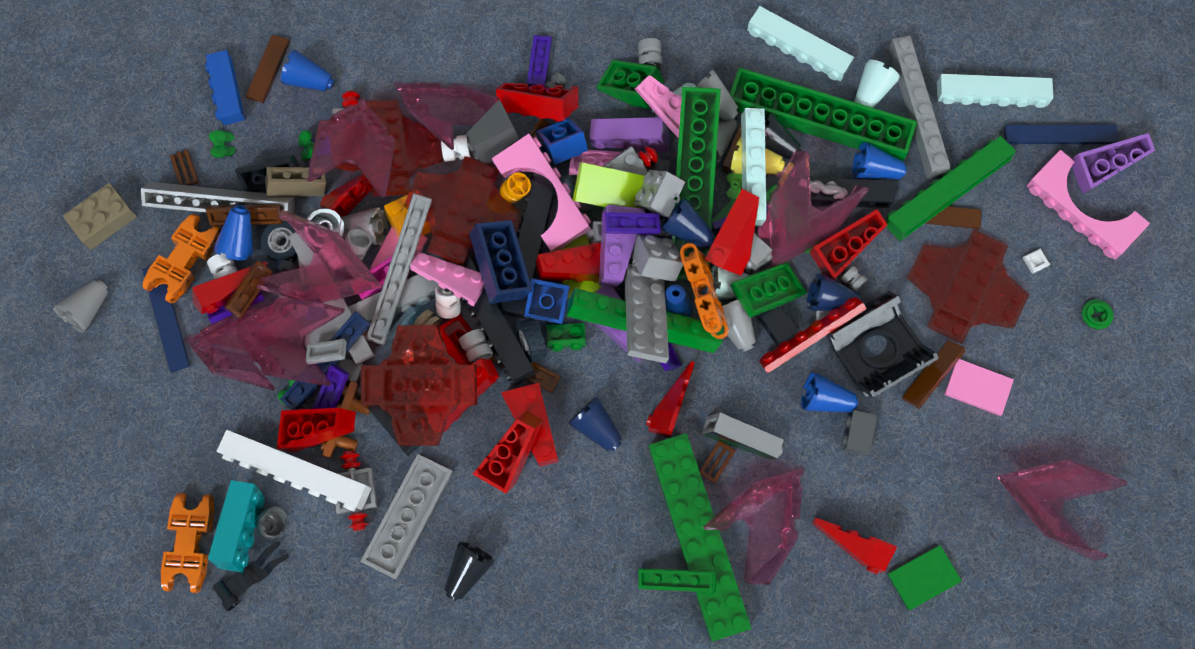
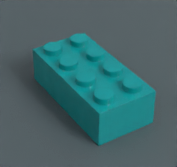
M233 480L230 482L208 556V560L219 569L243 573L244 567L248 565L249 548L254 544L253 534L255 528H257V517L260 509L265 504V497L255 484Z

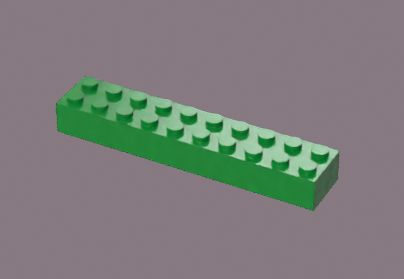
M743 68L738 69L730 92L731 97L739 107L736 110L738 113L743 114L745 108L764 109V115L769 114L771 111L787 128L858 149L862 142H867L869 145L871 144L901 161H904L908 154L917 121Z
M682 87L676 177L685 181L679 197L680 201L686 198L712 230L721 89ZM672 235V241L680 254L681 248L688 242ZM687 248L685 250V256L688 257V255L692 251H694V248ZM698 248V250L706 257L710 248ZM682 266L676 280H688L684 266Z
M687 433L650 444L648 450L687 570L716 571V592H695L710 642L752 629Z

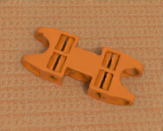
M195 213L189 215L171 237L176 247L166 259L158 255L148 269L143 281V289L151 291L154 287L157 288L161 284H167L168 292L165 300L169 303L176 302L195 279L189 270L198 257L205 261L209 259L214 251L215 243L222 228L215 225L212 229L209 228L205 232H198L200 216Z
M687 243L681 248L680 255L687 278L691 282L696 297L695 303L704 329L711 333L712 336L716 339H723L728 335L729 327L722 304L718 300L713 285L714 280L708 262L705 260V255L694 244ZM690 247L694 248V251L686 257L685 250ZM708 287V292L705 295H701V291ZM723 325L725 328L724 333L716 335L715 333L719 332Z
M177 493L170 508L167 525L168 530L177 531L174 552H163L161 586L163 591H172L175 574L182 573L188 578L191 593H199L206 576L209 555L199 554L200 547H198V543L201 540L202 533H212L214 498L211 494H205L197 508L187 510L185 509L186 494Z

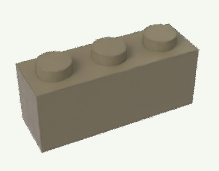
M267 167L265 179L267 196H324L326 185L324 168Z

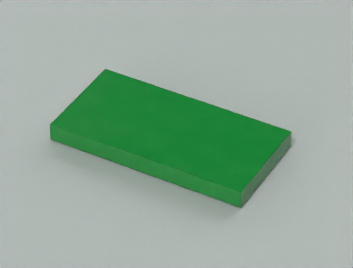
M788 262L730 284L731 289L749 318L807 294Z

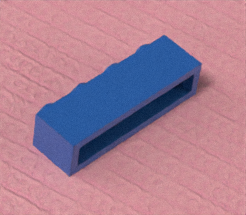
M227 50L206 55L207 62L205 63L207 73L210 74L208 82L214 92L211 96L213 103L217 106V110H215L217 120H221L224 126L246 120L232 57Z

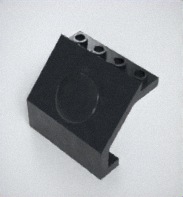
M890 291L865 304L866 310L827 334L833 351L865 397L870 396L874 398L881 395L885 390L898 385L902 380L915 375L917 371L930 366L939 359L937 353L923 345L910 328L897 304L901 303L899 296ZM872 336L885 337L887 345L883 352L874 357H866L863 351L865 341Z

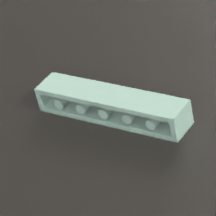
M759 6L749 21L747 31L753 37L764 39L768 45H775L784 54L795 56L799 62H806L815 71L826 73L832 80L841 82L852 65L853 56Z
M941 74L937 81V99L944 104H952L954 102H961L963 105L980 103L983 106L998 104L999 106L1016 104L1018 107L1035 105L1037 108H1043L1048 106L1053 99L1052 78Z
M745 108L741 116L742 189L760 197L755 226H762L766 221L764 109Z

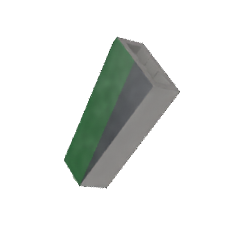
M723 413L710 415L706 418L701 433L703 436L717 441L720 440L725 444L770 460L777 459L783 452L782 444L784 439Z

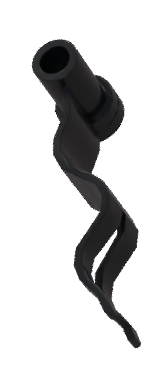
M279 541L265 549L255 562L244 567L243 573L236 572L226 583L221 580L213 585L212 588L223 602L222 606L227 612L240 604L238 598L250 586L264 580L273 568L289 558L288 554L276 558L260 570L268 555L281 545Z

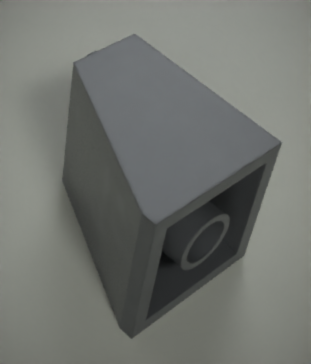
M500 100L467 132L469 138L467 144L476 161H481L483 167L492 163L493 157L519 141L518 135Z

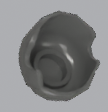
M278 506L264 509L257 517V530L259 533L269 539L280 536L283 530L286 529L285 519L288 517L286 512Z

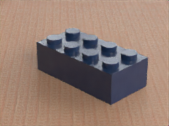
M512 220L477 223L469 234L489 304L525 299L532 291V286Z

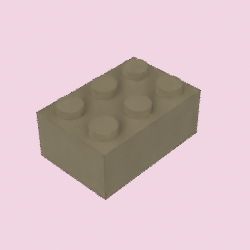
M108 183L65 213L63 217L80 241L92 250L137 218V215L118 190Z

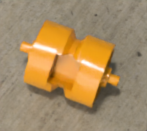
M522 173L512 174L500 187L501 197L508 203L520 201L530 191L531 183L529 178Z

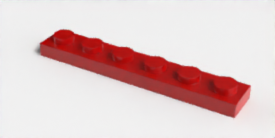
M857 297L848 299L842 306L831 310L827 316L816 320L810 327L798 332L792 339L781 343L772 352L764 354L758 361L767 373L771 372L866 310L865 305Z

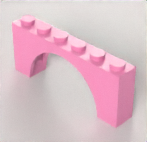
M528 134L493 157L492 160L505 178L518 172H533L546 177L554 185L558 196V210L554 222L541 237L551 252L559 251L592 230L589 226L592 222L586 213L582 215L579 211L581 208L579 202L572 201L569 195L571 193L570 188L566 182L562 184L559 180L562 176L556 167L552 169L550 166L551 159L547 153L542 154L539 148L542 145L536 137L532 138Z
M1060 150L1028 183L1027 187L1030 193L1044 200L1043 202L1047 207L1056 210L1061 219L1068 220L1077 232L1086 235L1089 242L1093 245H1098L1107 257L1114 260L1117 259L1150 223L1136 211L1122 220L1111 222L1099 221L1082 213L1072 202L1067 190V176L1075 161Z

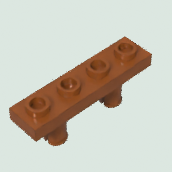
M351 381L349 386H345L342 393L344 400L342 404H338L337 408L354 410L369 415L370 410L368 408L372 404L356 399L355 396L359 385ZM340 436L323 442L321 447L322 455L325 458L331 459L337 447L355 451L358 441Z

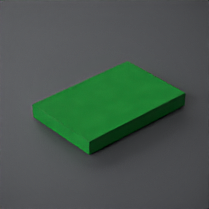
M941 545L887 574L908 611L962 582Z

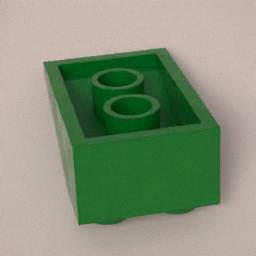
M612 60L596 88L631 106L648 109L650 106L637 93L635 88L649 75L662 84L664 79L656 66Z

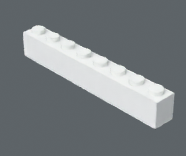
M226 430L217 449V452L223 454L222 458L227 461L233 462L236 459L240 461L239 465L247 469H250L251 466L256 467L257 473L265 476L268 473L273 474V479L282 483L288 480L292 482L290 486L302 490L303 487L308 488L309 494L319 497L320 494L327 496L325 500L334 504L340 501L344 503V508L355 511V508L362 510L371 491V487L228 430Z

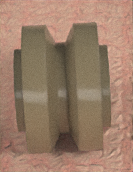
M428 309L417 317L412 330L415 333H420V337L426 340L440 326L442 320L438 316H434V313Z

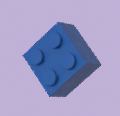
M569 117L564 121L556 122L536 131L538 141L542 145L540 147L543 153H547L554 165L561 164L567 159L580 156L583 152L588 151L583 131Z
M531 279L532 291L528 294L524 317L564 324L571 287Z

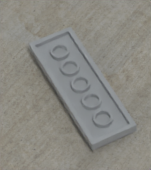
M628 264L625 272L627 355L667 363L669 351L664 280L640 276L637 267Z
M417 454L360 562L397 580L453 471Z

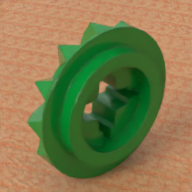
M1091 300L1083 306L1081 312L1083 316L1082 321L1086 322L1088 327L1099 330L1107 328L1112 323L1113 311L1106 302ZM1094 311L1096 313L1103 312V314L1099 317L1100 320H1098L1097 317H1091L1094 314Z

